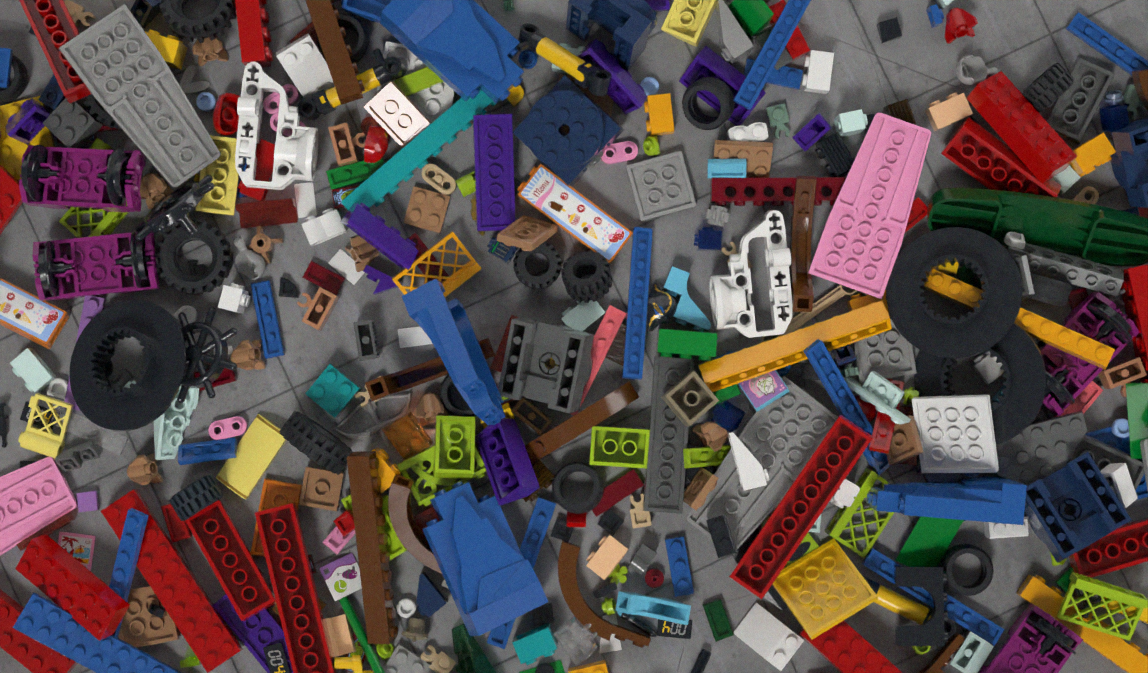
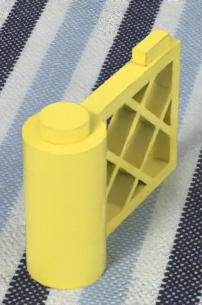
M39 393L31 396L28 406L31 408L26 431L21 432L18 439L20 447L52 458L60 455L64 450V439L74 405ZM39 400L46 401L50 409L42 412L38 406ZM58 406L67 408L66 414L62 418L59 417L55 410ZM51 410L56 421L48 424L43 414ZM40 417L45 427L41 429L33 427L34 419ZM58 422L61 428L60 435L54 434L50 426Z

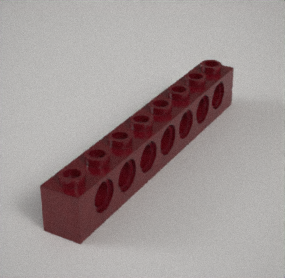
M816 177L814 206H821L822 202H830V206H833L846 177ZM711 178L710 203H715V206H726V203H734V206H745V203H753V206H765V203H772V206H784V203H791V206H793L796 178ZM747 187L752 188L754 196L747 197L744 189ZM822 187L829 188V197H825L822 195ZM733 188L735 196L728 197L725 194V189ZM764 188H771L773 190V196H765L763 192ZM783 188H790L792 196L786 197L783 194Z

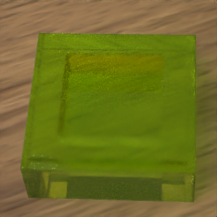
M197 656L186 657L180 660V668L201 664Z

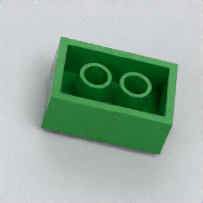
M658 329L656 353H660V357L671 358L672 354H677L681 359H691L692 356H698V360L711 361V357H716L718 334Z

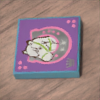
M776 370L738 383L756 412L789 392L788 387Z

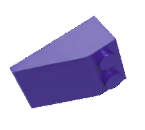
M32 98L26 100L21 105V110L8 119V124L5 126L7 134L11 138L29 144L45 127L43 122L51 113L38 101Z

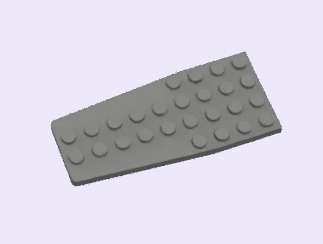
M125 4L59 48L94 98L172 187H178L220 157L218 148L162 55Z
M783 376L782 380L788 387L789 392L756 412L738 437L762 465L763 470L767 469L769 481H766L767 485L742 491L732 449H730L714 474L719 478L716 487L708 493L704 505L698 508L697 511L692 508L687 516L689 523L712 540L706 520L725 514L736 550L782 501L838 419L835 414L785 376Z

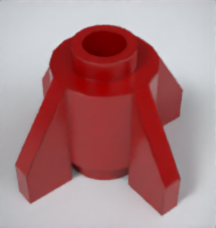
M956 7L949 10L946 15V42L950 44L956 37L959 38L965 35L974 37L975 33L972 27L978 24L976 17L961 8Z

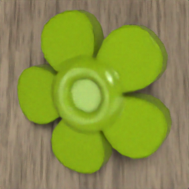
M618 564L608 576L611 578L610 583L615 582L616 585L619 582L625 583L627 577L624 575L628 573L627 567L622 566L620 568Z

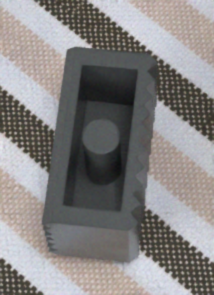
M373 320L353 322L359 361L380 357L378 355L380 352L377 347L378 341L375 336L377 333H375V322Z

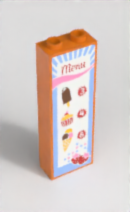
M542 164L538 167L534 166L529 173L531 176L527 182L523 181L518 187V197L554 224H557L558 227L594 253L599 252L610 265L633 232L574 188L568 186Z
M0 278V325L50 350L70 318L68 313L46 301L39 300V297Z

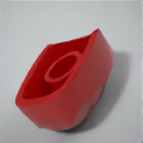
M232 93L219 95L213 113V126L217 133L231 135L238 131L239 116L237 114V102L240 97L239 95Z
M370 125L364 147V162L376 163L386 153L390 135L383 127Z

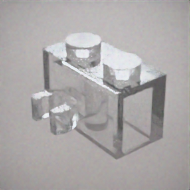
M574 616L562 623L553 634L575 665L589 658L598 647L593 641L598 633H589L588 629L592 626L591 623L583 627Z

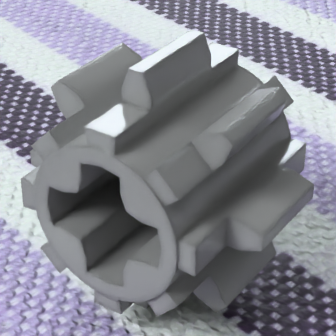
M711 205L710 209H707L705 219H708L707 224L724 227L729 219L728 209Z

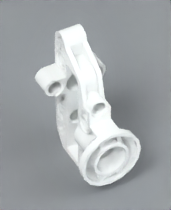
M257 62L248 63L244 70L241 97L238 98L237 102L239 121L235 168L243 184L250 188L284 190L295 180L314 181L318 158V128L299 126L300 116H298V107L289 106L288 96L284 88L266 75L260 64ZM254 69H257V71L259 72L255 73L254 79L256 80V82L253 81V75L251 74V72H254ZM252 87H256L257 93L255 95H249L248 90ZM265 91L280 94L271 182L255 181L257 167L256 147L257 143H259L263 94ZM249 125H250V126L253 128V130H250V131H249V137H248V133L246 132L245 129H248V127H249ZM285 129H292L293 132L291 136L284 137L283 131ZM244 159H247L246 163L250 168H247L244 172L241 167L245 166ZM282 167H288L289 172L286 175L282 176L279 174V170Z
M777 210L767 211L763 216V220L742 236L738 254H730V262H728L729 274L710 277V304L716 330L735 328L748 338L785 333L792 319L793 305L789 273L791 253L790 249L787 248L785 224L781 212ZM772 214L777 217V220L774 221V227H779V230H769V227H773V222L769 221V217H772ZM773 233H777L780 237L779 241L775 244L770 239ZM764 237L765 267H767L772 329L756 331L754 305L751 302L750 268H748L747 253H749L748 243L752 238ZM778 272L783 275V278H780L779 281L774 278L778 275ZM740 275L745 278V283L742 286L736 284V278ZM782 311L786 313L783 320L778 317V314H781ZM742 314H747L749 317L746 324H741L739 321Z

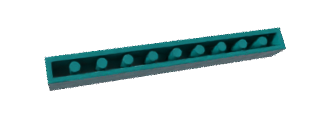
M480 88L479 94L474 99L470 98L466 102L461 97L343 199L341 203L348 211L354 203L360 205L362 202L370 209L374 205L376 207L380 206L385 201L384 196L388 193L392 195L400 188L398 186L399 183L403 180L405 182L410 180L414 176L412 172L417 168L420 170L429 163L427 159L432 155L434 157L439 155L443 151V145L446 143L450 145L458 138L456 135L461 130L465 132L472 126L473 115L486 114L487 111L485 109L490 105L494 107L496 103Z

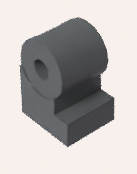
M642 542L628 567L642 575L657 552Z

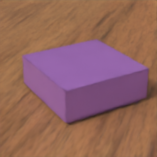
M97 491L76 493L79 512L99 510Z

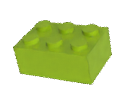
M606 426L592 427L589 465L647 469L650 430Z

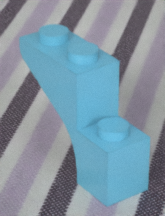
M672 266L663 289L673 297H676L677 294L680 295L676 312L673 315L676 318L675 322L686 326V323L694 325L693 329L699 332L709 331L711 327L710 321L689 297L687 292V281L690 273Z
M619 591L615 610L626 614L646 616L688 625L691 605L667 598L649 597L635 592Z

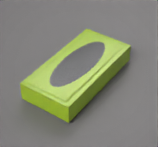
M807 533L785 565L786 567L819 547L809 533Z

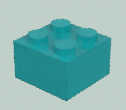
M329 364L305 394L331 416L338 418L362 388L336 366Z
M549 623L515 636L512 641L520 663H526V665L536 662L537 658L542 655L549 657L555 654L558 646Z

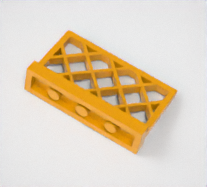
M452 231L414 260L409 270L403 269L391 279L405 295L408 293L405 289H409V292H411L412 289L418 288L413 287L414 276L425 277L424 284L427 283V278H436L443 284L446 291L443 294L446 297L482 268ZM451 238L456 241L455 251L445 249L446 242ZM434 251L442 252L440 262L430 261L431 253ZM445 252L455 253L454 264L443 263ZM458 254H464L470 259L464 265L457 264ZM419 263L426 264L425 274L415 273V266ZM429 264L440 265L438 276L428 275ZM443 266L453 267V272L449 277L441 276ZM403 275L411 276L410 286L401 285L398 279Z

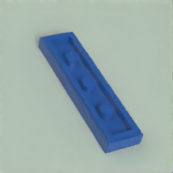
M267 280L252 283L250 285L265 359L283 356L285 353L271 282Z

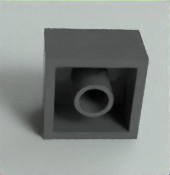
M66 98L43 122L68 148H82L103 126L78 100L69 104Z

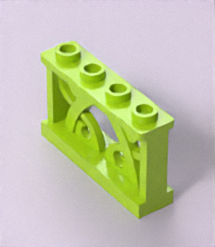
M435 445L405 459L397 465L405 478L411 479L407 471L408 468H411L420 476L415 484L413 482L411 489L419 506L423 504L425 507L432 504L430 499L435 497L434 493L443 489L448 492L452 489V485L460 481L465 484L470 480L433 478V475L430 473L434 469ZM475 446L474 459L477 462V467L474 469L473 478L477 480L486 475V468ZM429 461L431 463V466L425 472L424 469H426L427 467L423 465V462ZM423 479L427 480L424 484V489L426 486L432 488L429 494H422L418 490L419 483ZM436 484L444 485V487L437 490Z

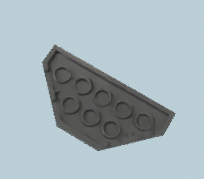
M1074 412L1031 423L1016 437L996 444L999 466L997 474L1026 485L1034 483L1039 479L1042 480L1065 467L1087 432L1083 412Z

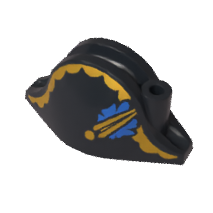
M655 283L648 298L647 329L649 331H653L660 324L669 323V319L673 317L677 309L676 300L668 292L662 291Z

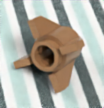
M217 34L214 35L215 40L211 41L208 37L204 38V43H199L197 39L193 45V54L199 55V66L205 65L207 61H214L216 59L224 62L228 61L227 53Z
M148 173L141 180L140 196L141 199H146L148 209H152L156 204L155 202L162 201L174 192L159 174Z
M258 226L257 235L253 237L247 249L262 254L266 264H270L271 261L268 253L272 251L273 245L283 243V239H271L263 233L262 226ZM263 240L264 245L262 247H259V244H261V241Z
M359 235L350 237L351 245L345 246V250L351 253L355 261L356 271L360 272L379 255V251Z
M261 339L252 342L250 340L241 341L233 350L231 361L237 364V368L244 370H261L266 368L259 350L262 345Z
M434 392L425 393L414 409V417L420 418V426H425L428 422H436V415L449 416L440 400V396Z
M720 421L706 422L692 428V431L699 436L703 447H710L714 452L722 448L729 432L727 425Z
M155 453L147 457L145 454L138 455L127 468L128 477L138 484L147 485L150 482L160 483L163 481L162 477L157 473Z

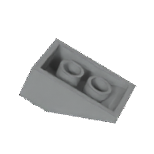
M718 0L715 9L720 50L722 51L720 55L726 62L732 65L748 55L753 48V44L725 2Z

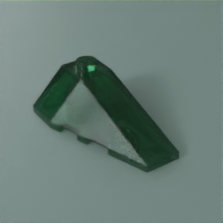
M463 623L453 628L454 653L458 657V665H455L456 672L496 673L475 637L469 635L465 624Z

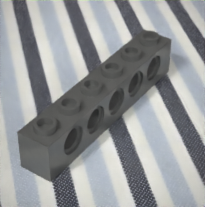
M1029 243L1025 244L1024 249L1009 245L1006 248L1012 258L1026 255L1031 273L1116 297L1124 281V270Z

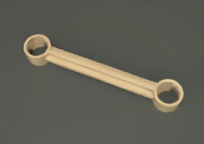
M838 284L836 288L813 303L812 312H800L793 317L785 333L780 335H786L795 331L843 296L852 295L857 290L852 289V292H846L842 285ZM761 336L760 342H764L766 336Z

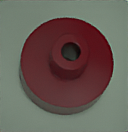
M651 568L645 573V582L649 587L658 588L663 584L664 575L659 569Z

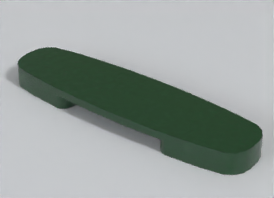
M943 188L936 191L928 203L927 223L930 231L950 227L969 228L985 233L1002 245H1007L1004 242L1006 233L1016 232L1024 235L1025 243L1068 255L1082 256V259L1104 265L1140 266L1148 262V218L1133 213L1050 196L976 188Z

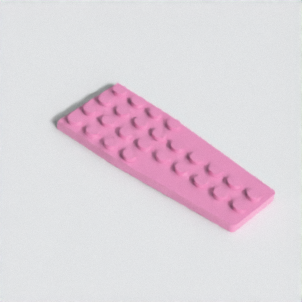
M883 113L875 114L827 218L808 271L809 274L882 299L903 241L931 137L930 130Z
M46 457L0 477V556L78 507V503L60 467L55 462V458Z

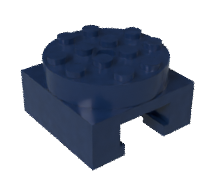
M569 0L566 29L585 42L589 36L590 27L594 22L613 34V40L616 41V44L610 55L615 56L619 61V65L629 71L645 50L648 36L657 25V12L645 0Z
M564 75L547 95L535 103L529 115L513 131V134L568 186H573L588 170L586 167L606 145L609 147L624 129L573 80ZM568 125L570 132L564 136L561 133V126Z
M1140 119L1128 124L1123 129L1111 132L1114 141L1113 148L1116 151L1111 155V165L1115 178L1126 190L1130 207L1148 208V119Z
M1088 452L1067 463V466L1048 477L1028 485L1026 489L1025 512L1028 515L1030 526L1036 536L1046 544L1057 563L1088 547L1132 520ZM1064 507L1071 508L1073 512L1072 516H1069L1066 513L1063 514L1065 512Z

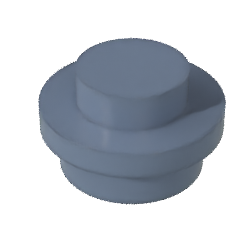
M1119 90L1106 92V97H1104V102H1107L1108 105H1118L1120 101L1124 100V96Z

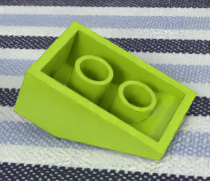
M436 415L433 478L472 479L475 456V417Z

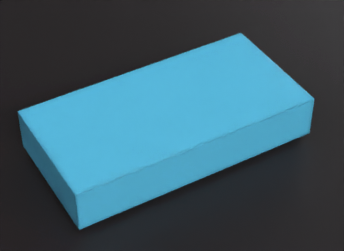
M746 158L708 159L707 176L708 178H746Z

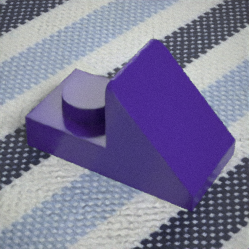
M818 113L792 138L804 151H807L832 126Z
M368 265L364 268L363 272L367 273L366 278L377 282L378 279L380 280L373 293L374 295L398 288L391 279L392 277Z

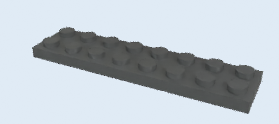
M654 357L649 421L650 437L643 511L682 514L686 469L684 468L683 449L687 448L689 426L685 427L661 396L685 375L693 371V359Z

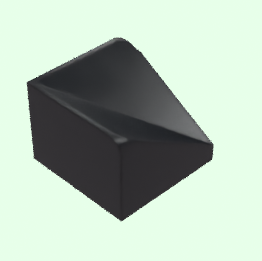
M897 17L879 22L876 25L882 43L899 39L902 36Z

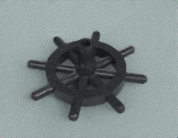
M206 175L198 183L185 184L160 201L146 215L144 221L135 226V230L138 232L135 235L136 240L141 241L151 232H163L165 228L175 222L180 223L188 236L195 233L199 228L188 216V212L194 210L204 195L214 189V184L211 182L213 177Z
M214 307L208 309L204 323H189L185 313L181 312L178 314L184 341L187 340L189 345L186 348V366H189L181 382L182 386L177 397L179 403L185 401L189 387H205L208 397L214 398L216 394L212 383L220 376L224 368L230 370L237 369L236 363L227 361L228 346L226 342L237 334V329L231 328L222 334L219 329L212 326L211 324L216 313ZM200 332L196 343L193 334ZM209 333L213 340L204 345ZM215 348V355L210 354L209 351ZM205 365L210 366V368L206 370ZM197 367L200 377L193 379Z

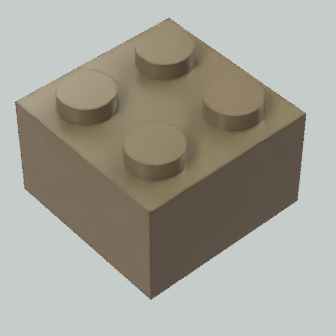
M695 371L689 372L661 396L685 427L691 426L719 401Z

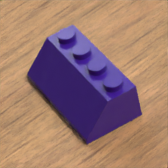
M595 39L589 42L576 55L585 62L593 61L601 66L600 69L611 73L612 76L607 95L625 115L639 109L647 98L643 87L635 83L631 74L619 65L618 59L610 55L606 50V46L601 41Z
M705 46L695 57L679 82L688 88L701 78L714 77L730 87L735 99L746 76ZM706 90L697 91L696 95L717 112H721L720 102L713 93ZM761 90L751 110L735 102L734 111L728 120L735 126H740L766 92Z
M362 202L360 205L354 203L340 222L400 268L409 270L419 251L415 248L416 244L408 238L404 240L399 236L401 232L393 226L391 228L384 224L386 221L379 215L373 216L369 212L371 209Z
M502 418L499 423L489 425L475 436L498 505H504L527 497L540 488L515 419Z

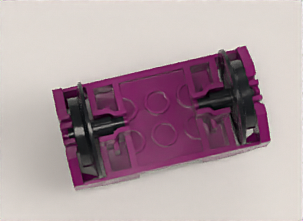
M29 145L22 156L20 174L22 179L19 181L22 202L29 206L52 209L84 207L101 208L108 212H141L140 185L142 171L146 165V156L140 150L124 151L123 149L102 150Z
M138 232L33 242L32 257L36 263L33 265L36 272L34 275L37 276L35 285L39 300H63L83 298L84 296L160 289L156 267L154 233L151 232L141 241L135 238ZM148 279H150V282H149V283H147L146 285L142 286V285H143V280H148Z
M1092 292L1065 317L1064 321L1066 323L1063 325L1070 330L1115 349L1111 360L1127 344H1131L1133 342L1132 338L1139 333L1134 322L1131 319H1126L1127 315L1122 314L1120 309L1116 308V305L1099 292ZM1045 344L1042 348H1039L1044 359L1047 374V388L1043 404L1053 415L1061 416L1070 404L1073 405L1075 403L1074 399L1103 369Z
M1031 603L1007 632L1010 637L988 667L984 665L979 673H1058L1071 654H1076L1074 650L1078 644H1081L1083 639L1055 620L1051 615ZM1034 614L1041 617L1036 622L1027 619ZM1027 620V622H1029L1032 626H1034V627H1035L1036 629H1038L1040 632H1038L1037 630H1035L1033 627H1031V626H1030L1029 624H1027L1025 621Z

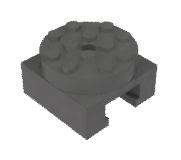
M524 317L512 319L498 387L501 396L518 401L525 397L548 403V408L566 413L578 411L584 386L592 370L591 349L594 334L574 330L562 324H549ZM551 358L554 359L555 364H557L555 367H552L550 365Z

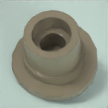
M409 618L406 632L402 631V635L412 639L413 642L428 639L429 635L425 634L424 631L425 620Z

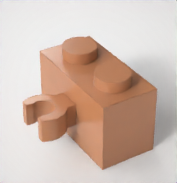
M348 123L328 127L338 165L342 167L359 162L355 147H365V143H359V139L365 137V133H358L353 138Z
M319 287L313 300L309 294L302 293L307 298V302L304 304L297 302V304L303 308L309 307L302 322L322 331L340 297Z
M1134 357L1109 366L1098 375L1104 389H1112L1121 385L1120 393L1123 397H1126V383H1131V381L1144 377L1147 374L1140 357Z

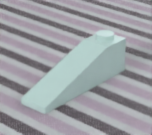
M180 385L178 393L171 402V406L159 418L154 420L156 460L175 459L178 445H181L184 430L191 421L189 418L193 409H196L198 404L199 388L189 387L185 401L179 403L177 397L182 386Z

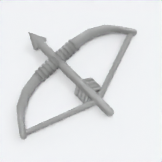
M412 393L382 398L408 397L404 409L393 419L380 423L375 412L377 405L374 401L369 400L364 410L367 413H371L376 426L357 434L345 433L339 430L361 407L359 404L333 430L351 439L370 437L379 432L383 439L381 442L389 448L390 438H387L384 429L393 426L405 416L409 410Z

